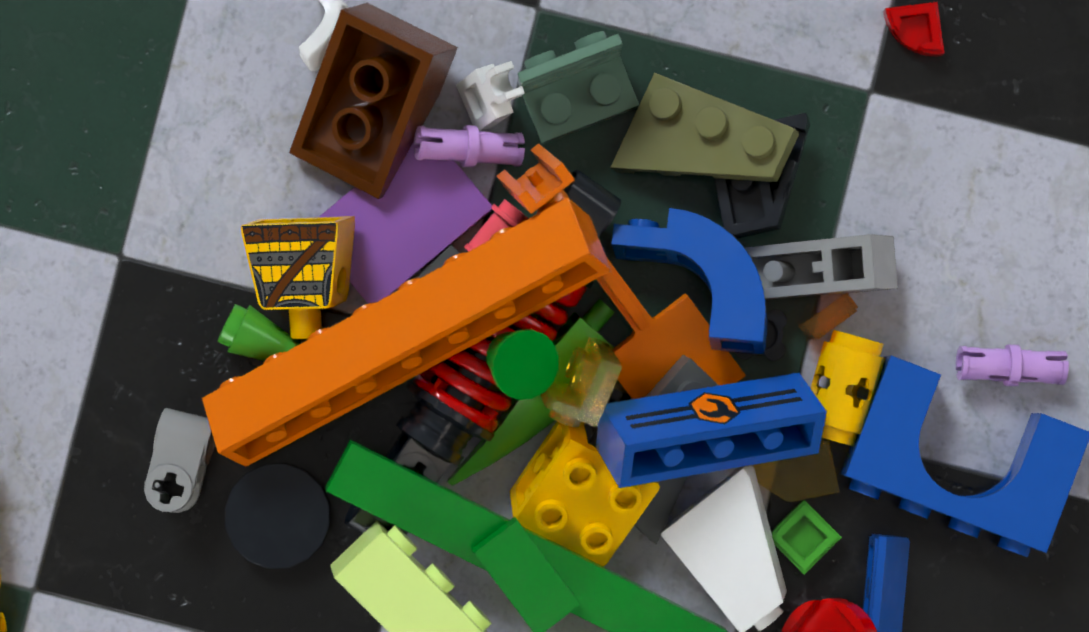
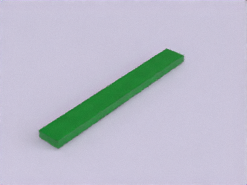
M352 440L349 441L325 487L326 492L484 570L486 569L475 556L472 548L510 520ZM524 528L581 604L570 613L609 632H728L725 627Z

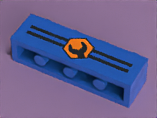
M793 373L601 404L595 447L618 487L623 488L818 454L827 411L801 374Z

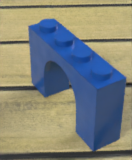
M892 355L884 356L885 362L862 431L857 435L855 445L849 447L839 473L852 479L848 489L879 500L882 491L900 497L901 501L898 508L926 519L929 518L931 510L951 517L948 524L949 528L975 538L979 537L981 529L1001 536L998 547L1027 558L1031 548L1047 553L1089 442V431L1042 413H1031L1014 460L1003 479L991 489L970 496L952 494L941 488L929 476L922 463L919 451L920 431L941 374Z

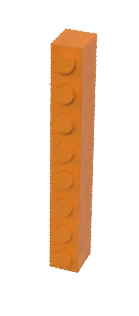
M568 197L562 201L548 203L541 207L533 217L514 227H507L497 231L491 236L489 241L467 253L451 256L440 268L421 278H414L404 282L399 286L398 291L376 303L360 306L349 318L332 327L322 328L313 332L307 341L287 352H280L269 356L263 365L245 375L224 381L219 389L202 398L217 452L247 467L612 271L591 217Z

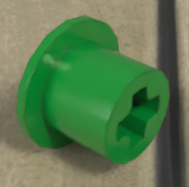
M532 329L504 332L494 338L486 352V362L496 386L505 395L517 400L534 399L545 393L554 383L559 370V355L555 344L545 334Z

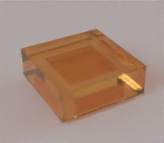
M846 292L839 295L798 326L809 340H818L857 312L858 306Z

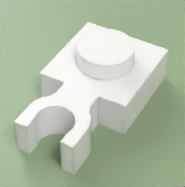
M512 61L494 66L493 63L475 69L456 84L472 125L477 126L479 131L494 127L514 113L510 104L511 100L525 94L522 86L513 89L509 82L508 73L514 69Z

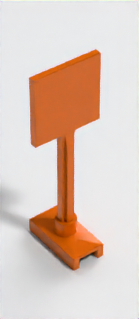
M540 144L531 149L539 163L528 169L520 178L515 180L506 170H503L496 176L508 193L530 214L548 203L569 198L564 188L575 181L564 164ZM607 258L612 271L596 280L631 326L633 332L601 357V359L631 399L646 397L682 355L691 358L718 385L737 383L746 376L729 351L711 349L709 341L710 325L686 293L659 314L651 317Z

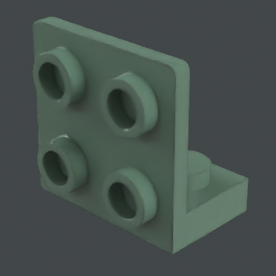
M599 31L574 42L576 49L572 52L556 57L554 50L531 57L524 62L526 69L517 73L519 87L522 86L525 92L522 97L541 145L639 107L637 97L620 57L623 44L619 34L607 38L604 31Z

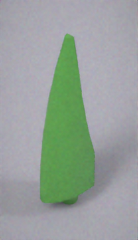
M598 299L582 318L574 312L557 331V336L552 341L559 355V370L554 383L545 393L534 399L517 400L512 398L510 408L503 411L498 418V426L493 432L494 437L492 440H480L448 478L447 482L451 486L489 467L528 442L556 421L565 409L568 411L571 405L577 403L584 397L587 391L593 389L610 372V369L601 357L612 350L614 346L600 335L598 331L615 312L601 299Z

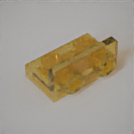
M589 336L584 349L576 347L570 357L565 377L570 379L569 384L554 380V383L547 391L540 395L545 407L551 409L548 414L551 418L574 428H579L581 422L597 427L622 369L621 363L608 343Z

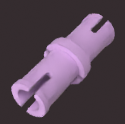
M465 125L462 130L418 126L415 132L414 145H420V148L414 149V156L416 160L459 161L462 167L471 168L476 166L477 163L506 164L519 167L524 159L525 148H518V144L523 145L525 140L522 133L479 131L478 127L473 125Z
M1007 344L1005 349L959 346L956 355V370L961 371H958L956 375L958 380L1003 381L1005 386H1018L1019 382L1064 385L1069 370V362L1066 361L1068 355L1066 351L1021 350L1019 345Z

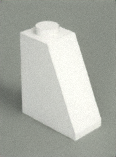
M752 465L738 467L667 523L660 535L739 632H745L753 625L758 631H761L784 612L779 605L783 603L787 589L755 468Z

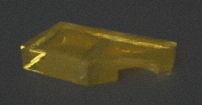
M829 440L821 441L818 454L752 465L755 468L758 484L787 503L840 492Z

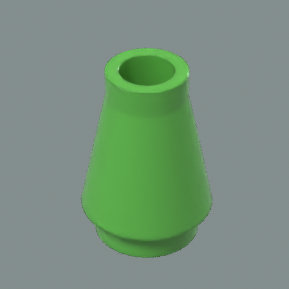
M235 304L217 342L228 347L227 353L265 361L273 354L287 352L298 346L300 340L292 339L287 332L251 305L246 309Z

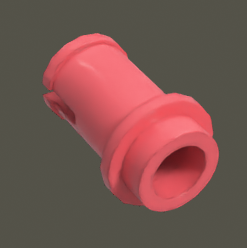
M506 199L499 206L493 204L491 209L494 210V213L464 248L469 252L489 241L491 236L497 231L507 227H514L529 218Z

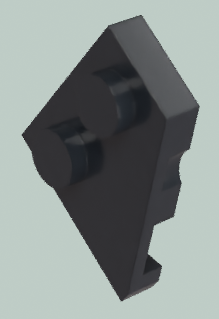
M806 113L775 119V121L795 128L799 133L777 182L715 178L723 227L736 239L781 229L810 128L809 117Z

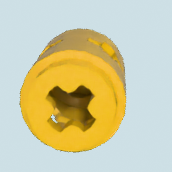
M833 330L830 342H823L811 384V390L827 411L822 438L850 446L855 445L857 435L862 431L881 376L885 358L880 357L884 344ZM821 376L830 379L828 389L819 386ZM859 387H865L869 390L866 400L857 397Z

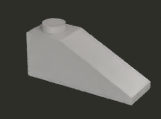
M868 234L744 248L757 268L765 300L898 289L894 236Z

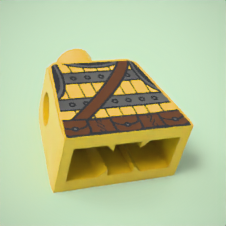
M355 216L258 219L241 225V234L258 304L264 310H289L290 337L292 339H308L313 332L322 329L321 308H332L347 300Z

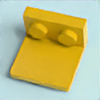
M565 409L509 492L513 517H516L524 528L601 566H605L655 497L660 486L657 481L619 488L596 447L588 443L583 418Z

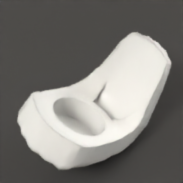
M318 0L325 9L323 20L309 38L299 46L300 57L310 71H319L341 9L349 8L343 0Z

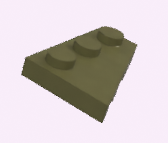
M654 73L610 168L616 173L634 174L637 171L660 173L665 176L688 174L713 176L716 179L777 182L799 133L793 127Z

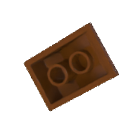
M369 3L341 9L289 153L377 199L382 198L414 142L417 127L423 126L438 99L458 47Z

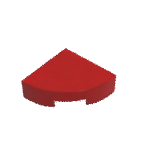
M938 2L884 9L883 14L886 25L901 45L920 55L936 57L944 54Z

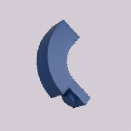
M669 208L667 228H659L657 222L647 219H631L628 221V225L614 224L611 245L616 259L675 264L689 269L704 281L712 295L709 341L712 350L765 355L767 312L762 282L750 255L732 234L708 218L696 213Z

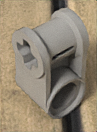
M165 408L162 412L154 437L153 454L144 486L147 501L153 508L162 512L181 513L189 510L196 504L200 496L206 468L215 447L208 418L170 408ZM177 474L176 483L184 486V492L182 496H173L169 503V494L162 491V485L164 481H173Z

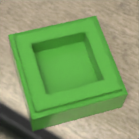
M804 499L771 530L774 545L804 575L842 538Z

